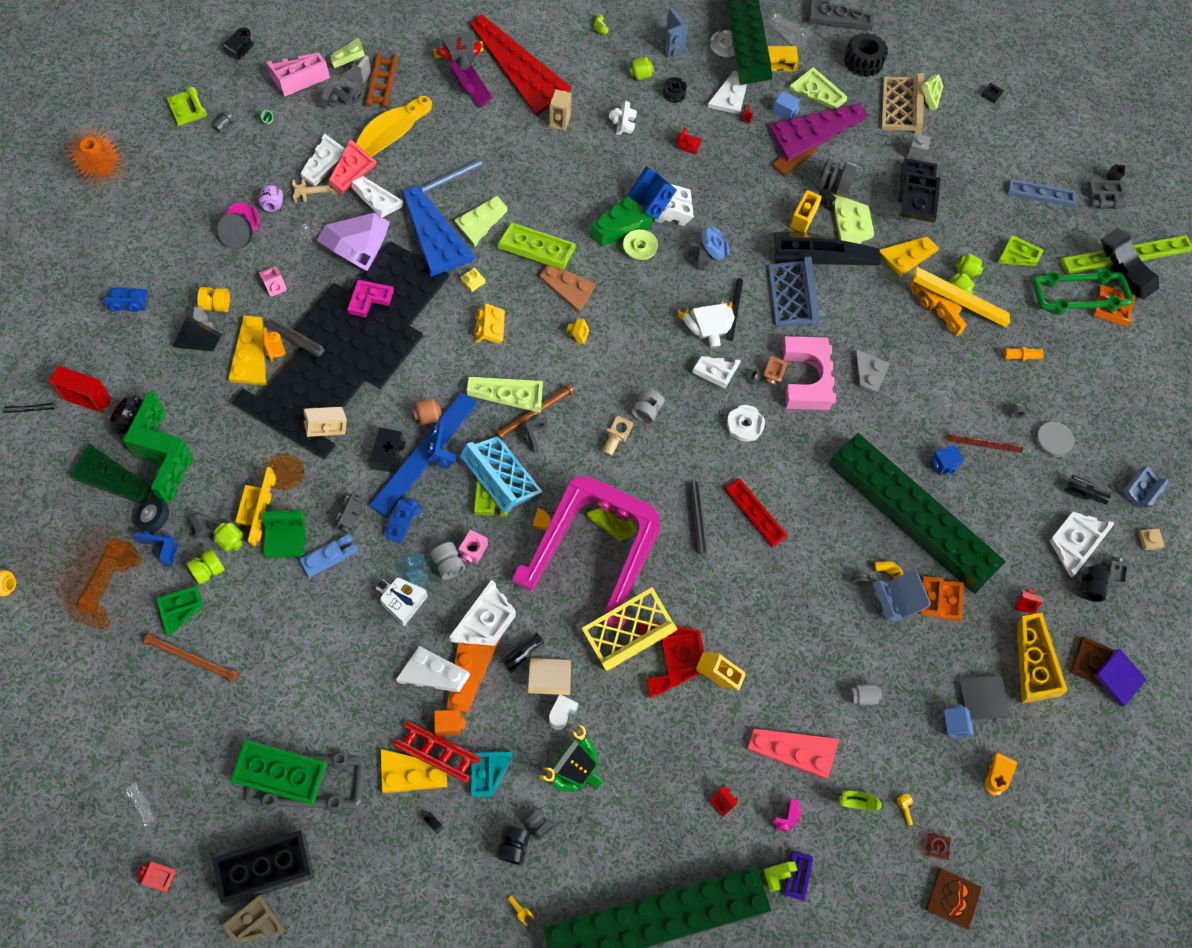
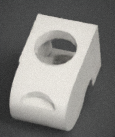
M559 695L549 715L551 727L556 730L563 729L567 724L568 714L574 715L576 713L578 703L563 695Z

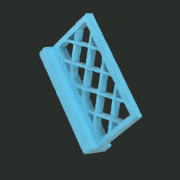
M499 436L477 444L470 442L465 445L460 457L504 513L511 511L513 506L536 498L543 493ZM497 444L500 451L491 448V445ZM479 449L487 452L486 456L482 455ZM490 453L499 456V460L490 458ZM502 458L508 459L511 465L502 462ZM489 463L498 466L497 470L493 469ZM501 467L510 470V474L501 472ZM517 472L521 474L523 478L521 479L516 476H513V473ZM501 478L509 480V483H504ZM512 481L522 484L521 489L512 486ZM525 486L532 488L534 492L526 491ZM512 492L520 494V498H516Z

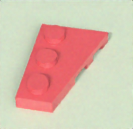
M350 139L346 150L329 179V184L342 195L351 187L352 181L369 172L376 165V161Z

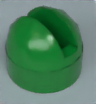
M269 110L261 111L258 116L263 124H270L274 119L273 113Z

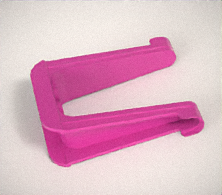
M586 476L577 477L569 482L529 568L520 565L514 574L512 582L533 591L579 510L587 504L598 505L601 511L616 513V517L620 520L627 522L629 519L639 527L637 537L608 603L605 615L626 602L660 532L659 514L650 504L594 478ZM617 616L609 617L606 626L618 629L621 618ZM623 618L620 630H623L627 619Z

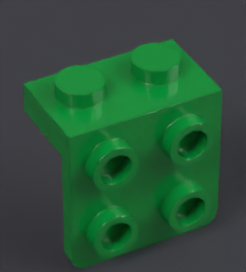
M292 509L288 512H280L278 510L262 512V521L265 525L264 556L266 558L303 557L305 554L307 521L303 511Z

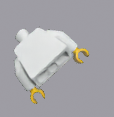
M722 301L719 305L694 308L690 311V314L688 307H685V313L678 310L679 319L683 320L699 339L709 338L710 348L721 346L719 336L725 335L730 330L734 321L731 301H729L728 306L727 303L724 304Z

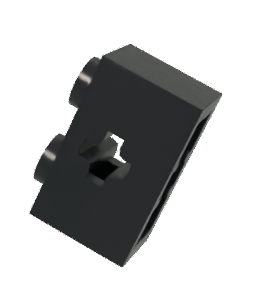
M379 427L370 458L371 469L394 473L395 468L399 467L401 461L399 453L405 447L402 431Z

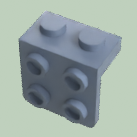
M670 8L668 10L665 54L668 58L677 56L685 51L688 32L687 24L681 20L679 14L673 8Z
M914 570L889 582L878 580L873 583L875 588L873 590L877 600H880L882 605L881 612L888 620L898 622L931 605L921 579Z

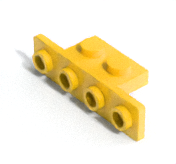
M267 467L262 488L245 485L236 518V524L251 527L248 542L254 547L257 541L259 542L261 539L262 512H266V504H269L271 501L270 489L271 485L274 486L276 481V474H274L271 467Z

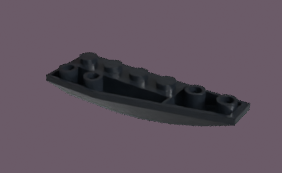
M774 232L775 263L804 261V257H811L812 264H881L879 248L810 232Z

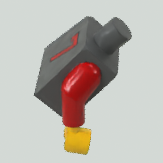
M473 31L442 35L443 47L433 49L435 58L443 57L445 60L450 61V63L455 60L462 70H467L470 64L475 62L474 57L478 56L480 51H483V41L475 42L473 40Z

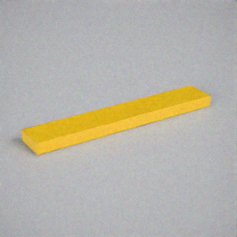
M916 267L914 270V282L1004 327L1009 325V312L919 267Z

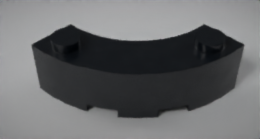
M1116 228L1101 239L1106 258L1110 257L1113 263L1112 270L1120 272L1126 277L1130 290L1136 296L1144 300L1159 289V276L1152 272L1139 258L1129 233Z

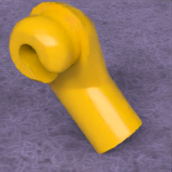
M893 561L874 562L875 571H885L894 579L903 575L902 569Z

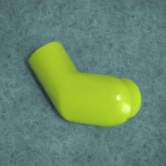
M598 14L593 25L594 30L602 35H606L609 29L603 23L604 16Z

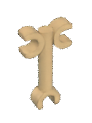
M302 179L300 185H296L295 180H292V186L295 190L293 194L295 203H297L298 197H303L304 202H306V194L325 192L333 195L338 194V191L333 189L329 183L324 186L306 187L304 179Z

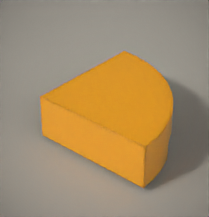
M538 508L532 527L547 531L551 522L550 516L544 510Z

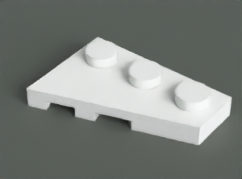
M364 176L352 181L351 188L381 218L402 208L404 201Z
M419 646L396 681L401 684L410 683L420 687L430 686L435 687V689L459 692L469 678L470 673Z

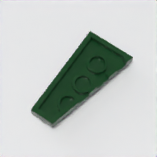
M90 443L70 474L73 480L138 504H142L151 490V486L123 468L122 465L110 459Z

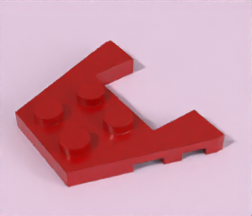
M637 622L639 635L643 636L647 633L649 625ZM651 626L650 631L655 629L656 627ZM676 626L677 631L661 639L667 676L647 678L650 699L702 674L697 671L698 663L702 653H704L700 630Z

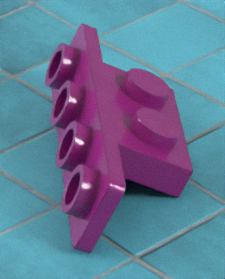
M455 60L450 63L453 69L451 73L457 80L460 79L459 85L464 91L467 90L472 95L479 107L484 106L493 99L471 64L467 70H462Z

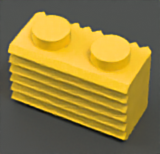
M808 190L805 191L793 214L790 227L799 232H806L822 197Z
M702 653L697 666V671L715 682V684H718L720 688L739 690L746 675L743 670L720 653Z

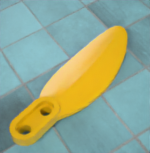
M419 96L406 106L382 113L364 128L356 144L369 156H374L403 136L416 120L428 113L432 108L431 99L427 96Z

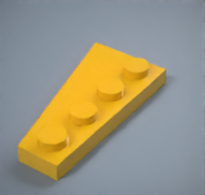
M245 315L243 317L230 370V382L267 386L265 348L261 342V335H264L262 317Z

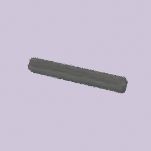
M271 318L266 325L269 329L279 333L314 355L321 356L324 353L321 345L279 321Z
M691 482L690 493L698 554H707L709 549L700 482Z

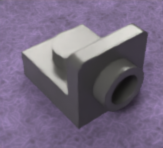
M1112 556L1111 560L1104 559V563L1108 564L1107 570L1110 572L1109 584L1128 586L1131 563L1124 562V558Z

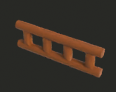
M376 53L365 102L366 107H371L372 103H381L382 108L388 109L398 55L393 54L391 59L382 58L381 53ZM380 65H389V71H379ZM377 78H387L386 84L377 83ZM375 90L385 91L384 97L374 96Z

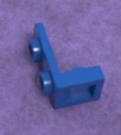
M146 531L134 533L133 537L138 543L162 546L159 549L158 558L163 566L172 567L178 544L172 536L166 534L156 536Z

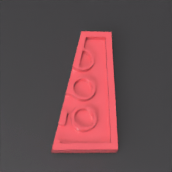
M753 729L747 750L827 780L839 739Z

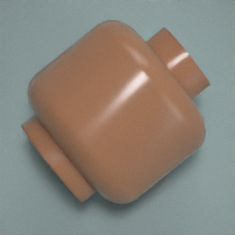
M432 398L418 401L416 409H413L415 421L419 420L422 425L438 422L439 417L442 416L439 403L435 402Z

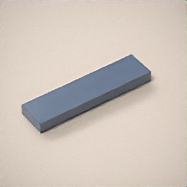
M1013 179L1008 181L1007 195L1069 207L1076 205V191Z

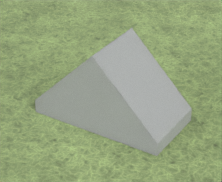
M364 55L348 63L341 76L364 84L371 74L369 57Z

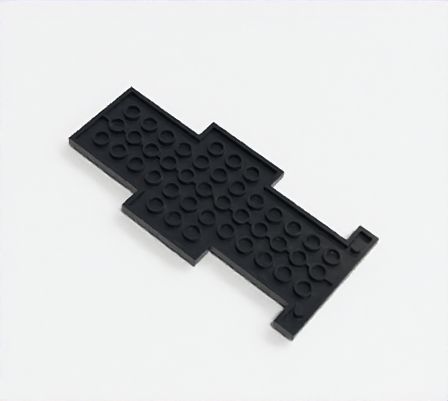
M390 241L372 262L369 269L358 279L393 287L394 292L389 306L371 302L366 317L348 314L347 309L357 281L349 291L333 283L294 328V331L321 345L324 353L321 356H316L300 347L259 397L243 388L232 401V405L325 460L336 445L324 436L307 437L303 422L306 421L304 409L344 408L365 381L381 390L423 337L422 332L410 325L449 278V273L445 271L430 277L429 268L424 259Z

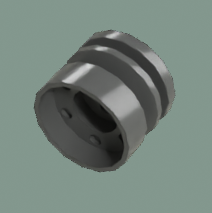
M830 154L819 178V190H822L825 183L829 184L828 192L831 191L833 186H836V195L846 198L858 163L847 160L844 166H840L841 158L838 157L837 163L833 164L834 155Z

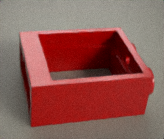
M57 366L48 381L62 400L100 413L110 405L111 397L99 379Z

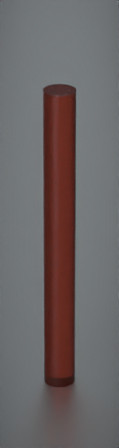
M948 434L947 441L1017 453H1022L1023 446L953 434Z

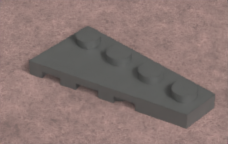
M830 0L810 1L809 23L872 30L874 14L856 8L851 10L843 4H839V6L831 4Z

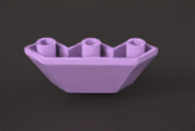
M370 213L327 224L324 226L317 241L367 271L384 240L390 222L381 218L376 213Z

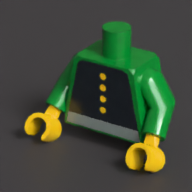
M578 724V734L573 730L570 731V734L578 739L573 740L553 769L543 768L547 771L546 777L539 775L540 780L548 781L549 784L559 791H582L586 784L598 790L604 779L595 774L599 766V757L595 747L585 734V728Z

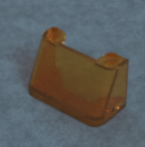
M114 538L105 545L71 608V616L75 621L107 632L111 621L105 617L106 609L98 605L115 571L126 573L130 567L135 566L139 568L143 560L130 541Z

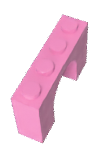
M785 336L782 344L783 361L808 362L818 370L820 380L814 384H788L785 391L786 409L830 410L832 404H835L836 394L832 390L834 387V377L831 376L833 361H830L832 346L829 345L828 338Z

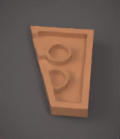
M546 265L540 275V279L554 292L562 296L563 300L570 303L579 314L596 285L571 272L550 265Z

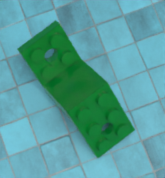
M148 391L123 441L135 458L162 465L151 489L158 499L169 506L170 501L176 497V489L179 483L183 482L185 478L184 472L187 466L191 465L193 456L183 438L158 432V425L160 421L164 420L166 411L156 393Z

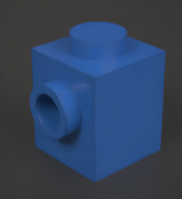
M956 445L936 451L931 458V466L934 470H937L939 475L954 473L964 462Z

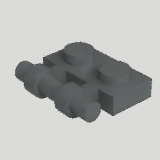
M1090 180L1088 182L1090 198H1097V200L1091 201L1092 207H1098V209H1104L1105 207L1119 209L1120 207L1125 208L1127 206V201H1121L1120 199L1126 195L1123 181Z

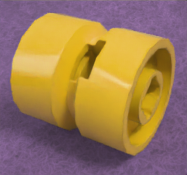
M200 287L197 297L198 307H202L203 311H212L214 309L216 312H228L230 303L229 290L226 288H216L213 290L212 287Z

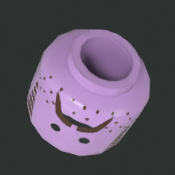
M273 185L263 187L259 197L260 206L268 212L279 210L282 206L283 192Z

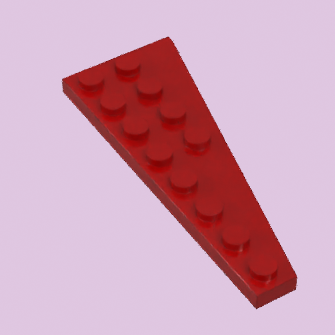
M483 14L470 22L471 28L483 41L487 50L493 55V58L498 62L510 82L514 84L518 93L522 95L535 116H538L550 107L555 90L568 93L571 91L570 85Z

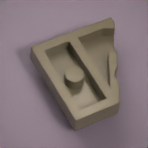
M261 895L222 925L236 945L287 931Z

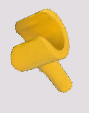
M908 793L903 794L897 798V803L903 809L907 825H913L908 808L913 803V800Z
M513 896L508 898V901L518 912V919L527 926V923L524 921L525 916L530 915L534 919V915L527 908L520 906Z

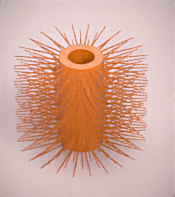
M89 127L90 137L88 134L86 138L83 136L80 141L77 140L79 143H75L80 146H64L78 149L77 151L74 149L73 151L65 152H75V155L74 153L69 155L75 156L70 161H77L74 165H80L76 170L83 169L79 174L87 172L83 177L90 174V178L95 173V180L96 174L98 175L97 181L98 179L100 180V175L102 179L105 174L107 177L109 175L114 178L110 175L113 172L110 171L115 168L122 169V167L112 164H122L116 162V160L118 161L122 158H116L121 153L114 154L118 149H112L117 144H110L113 140L106 141L111 135L103 138L106 133L98 140L94 136L95 132H93V137H91Z

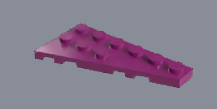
M858 103L770 123L769 128L782 154L785 155L789 162L794 157L803 154L806 150L830 140L833 135L842 133L845 128L853 127L865 120L867 113L862 104Z

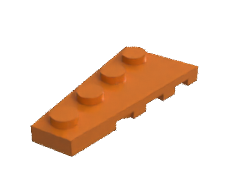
M500 639L495 646L458 643L455 665L468 671L470 676L459 692L449 691L446 710H460L461 713H468Z

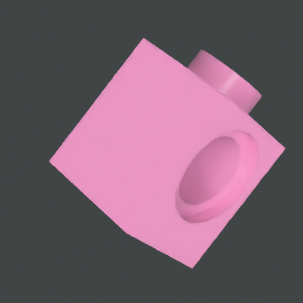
M470 530L459 547L461 559L469 564L471 562L477 564L488 546V538ZM475 546L477 547V550L471 552L468 550V548Z

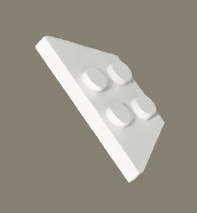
M1072 512L1049 540L1071 577L1078 572L1113 527V522L1108 521L1105 523L1097 521L1095 517H1086L1080 513Z
M490 581L450 635L451 642L495 646L513 621L516 611L507 602L504 594L498 591L494 581Z

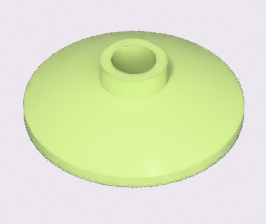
M634 230L625 236L623 248L630 257L645 260L655 255L658 249V241L649 231Z

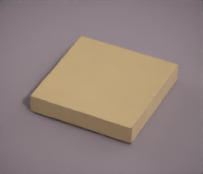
M530 658L528 693L570 695L571 660Z

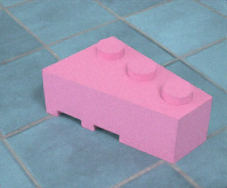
M320 53L298 56V59L288 61V58L282 59L283 62L274 64L272 61L267 62L270 75L284 96L291 95L294 92L330 78L326 61Z

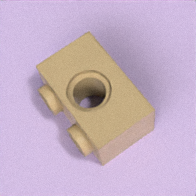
M555 90L550 103V127L566 131L571 117L572 93Z

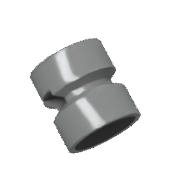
M644 389L639 397V401L636 402L632 409V415L646 424H652L665 402L664 397L655 390Z
M452 542L436 547L430 554L435 565H438L437 569L444 580L461 574L466 568L462 559L458 557V551Z

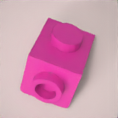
M790 799L787 803L785 819L774 817L771 820V825H775L779 831L788 832L789 829L792 830L796 826V820L799 821L802 808L799 807L800 801Z

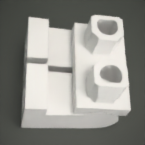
M673 185L677 189L676 193L664 208L658 219L653 217V220L662 223L665 220L671 222L674 219L678 221V225L685 226L694 217L691 192L689 189Z

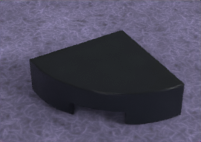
M429 812L424 817V820L435 833L438 834L443 829L442 824L432 813Z

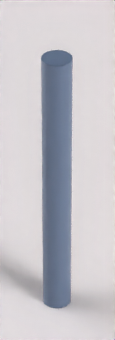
M478 159L420 187V189L424 193L482 166V161Z

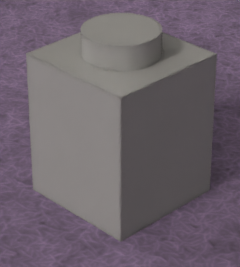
M914 133L907 158L924 161L931 137Z

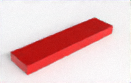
M740 478L725 487L724 491L772 548L788 537Z

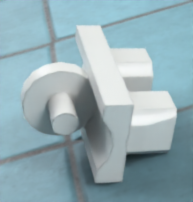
M626 101L624 108H615V110H611L609 113V119L614 124H617V135H621L623 132L631 134L635 128V123L630 121H634L637 111L630 108V102Z

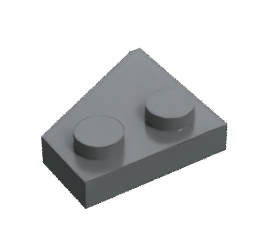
M857 350L855 357L857 358L859 388L876 395L890 363Z

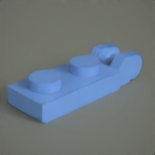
M346 535L337 542L334 541L301 558L300 562L309 578L357 552V545L347 547L343 551L340 549V547L349 544L353 540L352 536Z

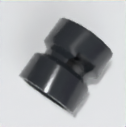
M1085 567L1083 569L1079 596L1092 602L1105 601L1107 595L1106 586L1109 584L1110 572L1101 567Z
M504 826L501 835L503 843L498 846L496 858L512 864L523 865L526 854L524 847L528 846L531 833L519 828Z

